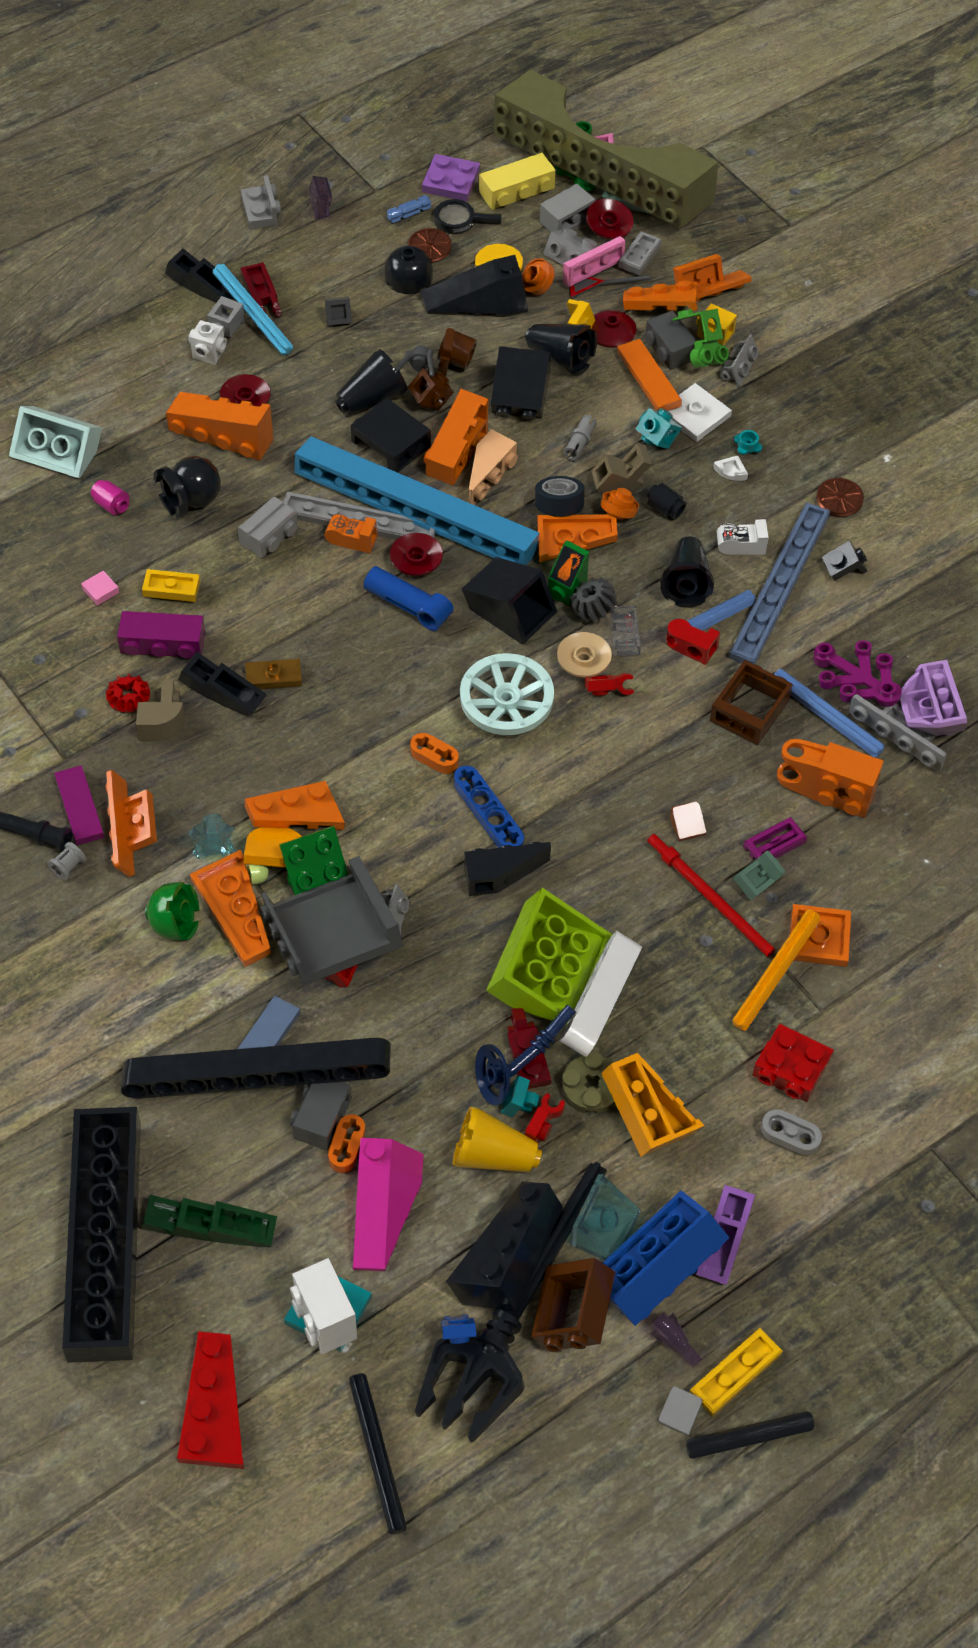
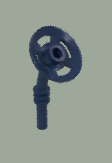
M566 1005L545 1030L541 1029L539 1031L541 1035L535 1036L536 1041L532 1040V1045L509 1064L506 1063L503 1054L495 1045L486 1044L480 1047L475 1060V1074L480 1092L488 1103L500 1105L505 1102L509 1094L511 1077L538 1055L546 1053L545 1048L549 1049L551 1047L549 1043L555 1042L554 1037L576 1011L569 1005ZM492 1085L495 1088L500 1089L499 1096H497L490 1088Z

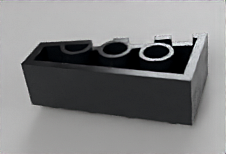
M522 1181L446 1280L461 1305L516 1310L563 1209L549 1183Z

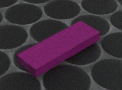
M82 765L55 772V778L76 846L104 838Z

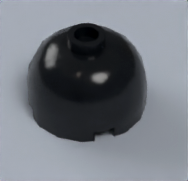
M402 246L391 252L385 263V282L387 285L389 283L392 286V290L402 294H416L420 292V288L425 286L428 288L433 280L432 262L425 251L419 247Z

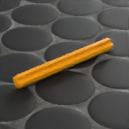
M811 909L805 911L734 1016L733 1025L742 1031L748 1029L820 922V915Z

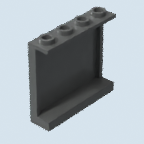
M360 856L348 860L352 874L341 877L336 881L328 882L274 904H271L266 892L261 893L265 904L260 906L266 923L272 922L269 924L274 940L280 939L277 942L283 958L289 957L286 962L292 976L298 975L303 986L403 947L398 924Z

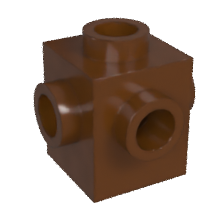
M424 368L408 385V389L419 405L423 408L430 407L438 411L454 393L448 385V378L444 374L437 372L434 373L433 377H430L429 371Z

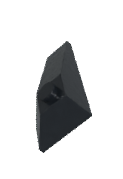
M515 255L488 261L421 290L427 314L457 315L458 313H473V316L496 314V317H508L528 312L523 278Z

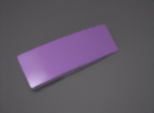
M727 1185L724 1186L714 1219L729 1236V1239L718 1252L712 1254L699 1266L696 1273L697 1276L727 1285L755 1194Z

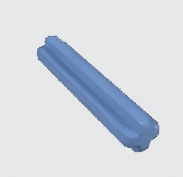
M746 590L693 617L688 622L691 626L703 631L753 605L756 599L755 595L752 594L751 590Z

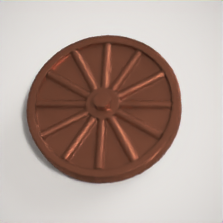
M424 228L410 236L408 246L419 247L426 252L431 262H436L449 255L451 239L442 230Z
M831 478L819 486L816 498L818 505L821 508L830 510L831 515L845 517L853 515L860 510L864 495L862 489L855 482L846 478Z

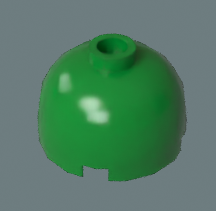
M185 882L167 883L152 893L145 908V916L153 931L166 940H190L195 935L199 921L193 922L195 917L194 911H200L197 893L191 884H184Z

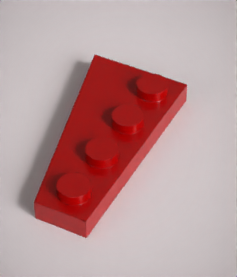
M198 1331L177 1461L178 1463L244 1469L231 1334Z

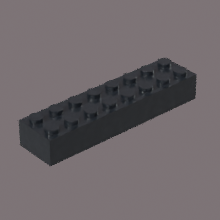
M137 1107L74 1109L62 1343L67 1363L133 1360L141 1122Z

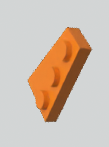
M685 280L675 285L656 284L650 288L631 287L624 291L623 294L624 310H653L658 306H664L667 310L676 311L678 306H688L692 311H697V282Z
M612 514L570 515L563 517L537 516V528L540 533L538 541L539 563L557 558L566 540L585 550L617 542L616 516Z
M326 781L245 799L244 806L253 827L289 828L291 825H307V829H318V826L322 825L334 826L335 830H344V819Z

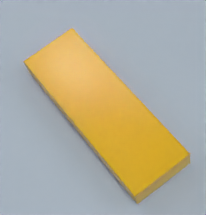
M759 1328L693 1386L689 1393L703 1400L702 1407L713 1417L782 1355L783 1350Z

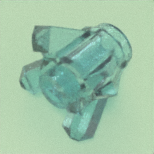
M217 814L205 816L200 824L194 826L188 832L194 841L198 840L193 854L198 859L215 854H221L224 858L236 852L230 840V836L235 829L226 824L224 819Z

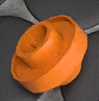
M542 258L532 260L522 273L524 289L532 295L545 293L550 288L555 275L552 264Z
M617 488V490L603 493L600 505L606 513L616 516V519L619 520L634 518L639 509L638 502L632 496V493L625 488Z

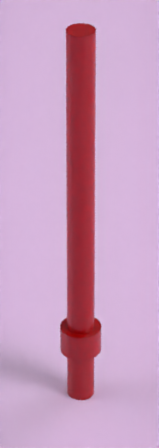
M652 834L648 838L647 842L661 855V860L669 867L673 866L766 957H770L775 952V948L680 858L681 854L673 846H667L656 834Z

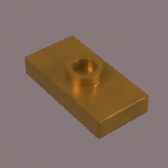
M300 659L245 663L246 680L259 689L302 686Z

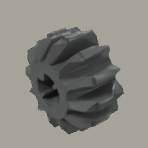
M591 577L589 582L586 583L582 581V586L576 587L574 589L575 594L570 597L575 614L586 623L591 620L597 623L601 617L606 619V614L614 612L613 607L618 603L613 586L602 577L597 580Z

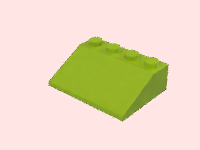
M541 888L525 901L486 991L512 1008H522L524 1012L553 1021L566 1005L575 1009L606 944L613 934L546 889Z

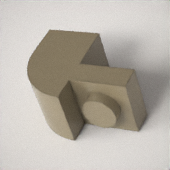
M637 443L623 459L606 454L591 470L596 489L608 492L617 490V488H625L633 492L644 484L642 475L652 463L646 445Z
M162 680L161 702H138L136 727L139 741L166 740L176 735L182 729L185 723L183 702H180V691H175L174 680Z

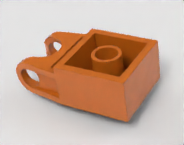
M791 739L784 743L781 756L785 762L777 770V779L782 786L818 801L824 806H832L850 815L866 817L877 789L884 763L883 760L829 742L828 746L802 739ZM796 747L802 750L803 755L795 757L790 755L787 750ZM785 770H792L797 772L798 777L796 779H787L784 777L783 772Z

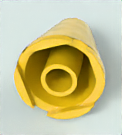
M471 1106L468 1109L460 1130L459 1143H456L453 1165L461 1168L527 1173L530 1172L532 1167H538L542 1155V1150L538 1149V1142L478 1107Z

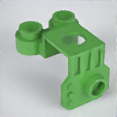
M692 309L679 311L678 317L672 318V321L701 316L705 339L694 342L695 348L690 353L692 365L695 368H702L709 364H723L728 359L729 352L726 346L718 344V340L723 339L718 309L693 313ZM709 318H712L715 322L716 328L714 332H711L708 328Z

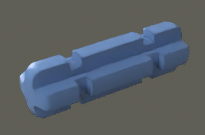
M427 195L418 197L417 201L413 199L398 205V208L388 209L387 218L391 223L400 221L401 217L405 219L420 213V210H428L431 208V200Z

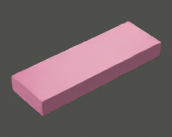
M619 236L565 262L563 265V284L570 287L619 263L620 258L625 253V239Z

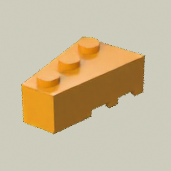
M638 1053L610 1064L601 1073L640 1157L689 1137L705 1126L699 1119L696 1120L683 1106L684 1102L679 1097H675L667 1089L661 1077Z

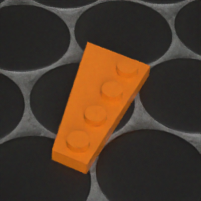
M240 849L191 873L190 880L246 967L270 955L271 949L250 883V877L245 863H243L242 850Z

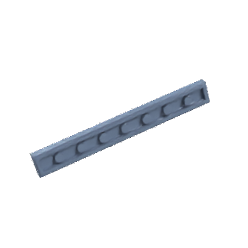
M806 502L730 651L729 659L743 663L744 660L752 664L757 663L830 517V510Z

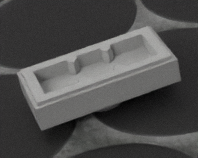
M641 231L620 258L618 267L640 276L662 246V239Z

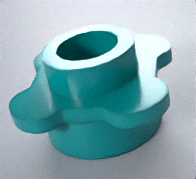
M744 430L734 437V442L738 445L737 451L739 454L746 455L762 451V445L759 444V435L755 431Z

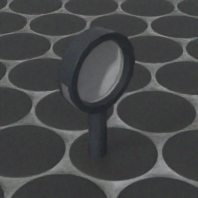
M459 199L443 201L436 206L434 211L435 225L439 230L448 234L464 233L473 227L474 222L501 224L502 214L474 213V208L469 203Z

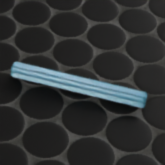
M217 264L213 270L216 278L237 302L243 304L244 311L283 356L289 355L293 350V345L230 270L224 264Z

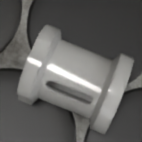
M67 842L64 845V850L55 859H50L47 865L58 878L65 880L79 863L83 864L86 861V856L75 844Z

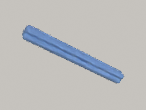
M779 669L774 673V675L783 677L793 684L791 691L793 698L871 756L877 758L883 752L885 745L786 671Z

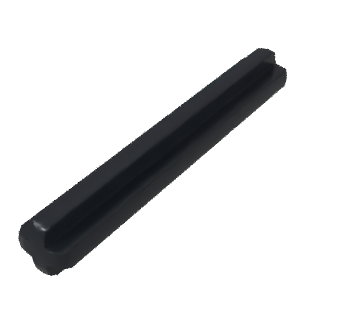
M806 1411L690 1438L686 1441V1450L689 1457L694 1459L809 1432L814 1429V1419L811 1412Z

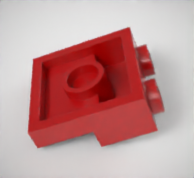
M779 1023L772 1038L766 1043L756 1061L752 1076L756 1077L764 1085L774 1086L785 1091L793 1099H801L808 1102L833 1055L834 1049Z

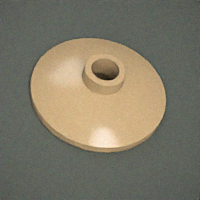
M578 632L567 636L561 641L557 650V659L560 666L567 673L582 678L594 677L604 672L610 665L612 657L609 644L602 637L589 632Z

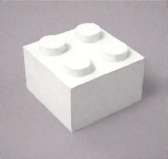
M329 1258L293 1273L294 1286L290 1287L293 1297L291 1302L297 1317H303L306 1325L304 1330L310 1345H317L322 1355L356 1340L355 1312Z

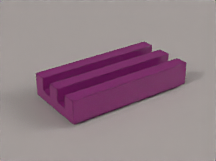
M789 817L744 841L743 847L746 851H750L752 859L755 858L757 860L766 851H769L774 858H778L806 843L807 836L795 821ZM788 828H791V829H792L791 831H789V832H787V833H785V834H783V835H781V836L779 835V836H777V837L771 839L770 842H768V843H766V844L760 846L759 848H756V845H758V844H760V843H762V842H764V841L770 839L771 837H773V836H775V835H777V834H779V833H781V832L787 830Z

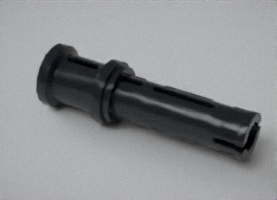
M0 811V829L31 838L36 845H50L62 852L64 845L72 841L73 832L69 827L59 828L50 825V822L46 820L35 822Z

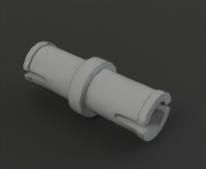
M591 415L582 416L578 427L570 434V441L563 451L565 457L572 451L568 458L569 460H577L583 447L587 446L590 442V434L597 425L595 418L589 425V421L592 418Z

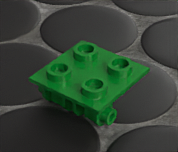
M334 826L279 844L288 873L287 881L293 889L294 896L349 875Z

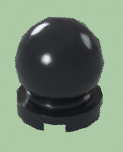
M199 456L183 458L175 464L173 470L164 466L154 472V483L160 482L163 492L159 494V498L171 516L176 515V519L187 515L188 507L200 508L207 506L216 498L221 488V479L217 467L208 459Z

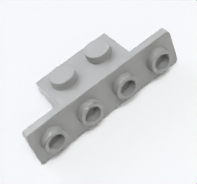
M858 694L852 697L849 713L857 721L865 723L874 729L877 734L886 737L898 745L901 750L915 756L925 766L931 767L937 772L943 768L947 754L931 743L936 735L907 727L902 708L899 705L895 704L891 707H885L882 711Z

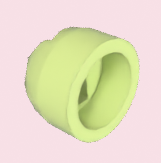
M246 864L251 885L260 884L267 879L269 873L267 866Z

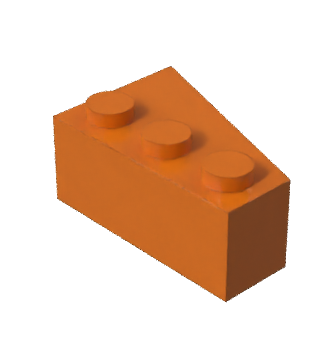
M460 389L438 435L424 456L427 476L454 486L474 456L477 444L488 433L489 399Z

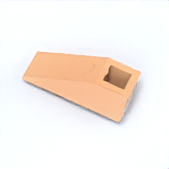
M493 429L476 446L469 485V503L473 505L479 500L484 499L492 485L498 484L506 470L512 468L518 459L517 442Z

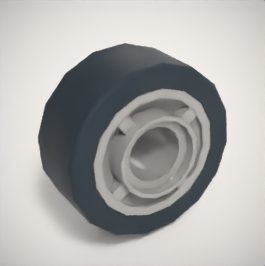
M568 476L547 477L536 484L535 506L538 511L550 516L563 517L579 513L584 508L585 486L581 481Z

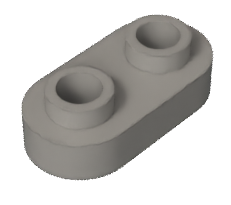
M779 1109L771 1110L763 1117L761 1131L767 1140L801 1155H811L819 1149L822 1134L815 1124ZM778 1126L781 1128V1131L776 1132L771 1127ZM800 1139H808L810 1143L803 1144Z

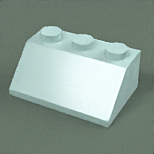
M20 406L9 456L81 478L97 452L102 427L35 406Z

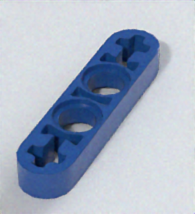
M471 766L459 767L454 773V787L496 846L500 848L504 845H524L523 832L480 773ZM462 778L471 779L472 790H470L469 783L466 780L462 781ZM481 795L487 797L489 801L484 805H479L474 802V798ZM492 816H500L504 822L500 825H493L488 820ZM505 831H507V836L510 838V840H516L515 844H513L510 841L506 842V834L504 833Z

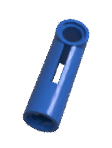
M374 566L364 580L363 587L365 590L417 617L419 622L431 631H437L454 611L451 601L444 595L439 593L430 595L378 566Z

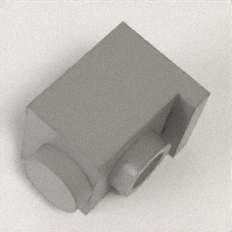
M221 296L207 315L208 322L223 326L224 335L231 338L239 325L245 323L244 306L242 303Z

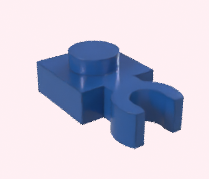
M462 1314L461 1317L445 1316L444 1320H441L443 1339H450V1343L469 1342V1337H476L474 1318H469L468 1314Z

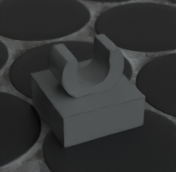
M349 296L325 299L327 325L352 323Z

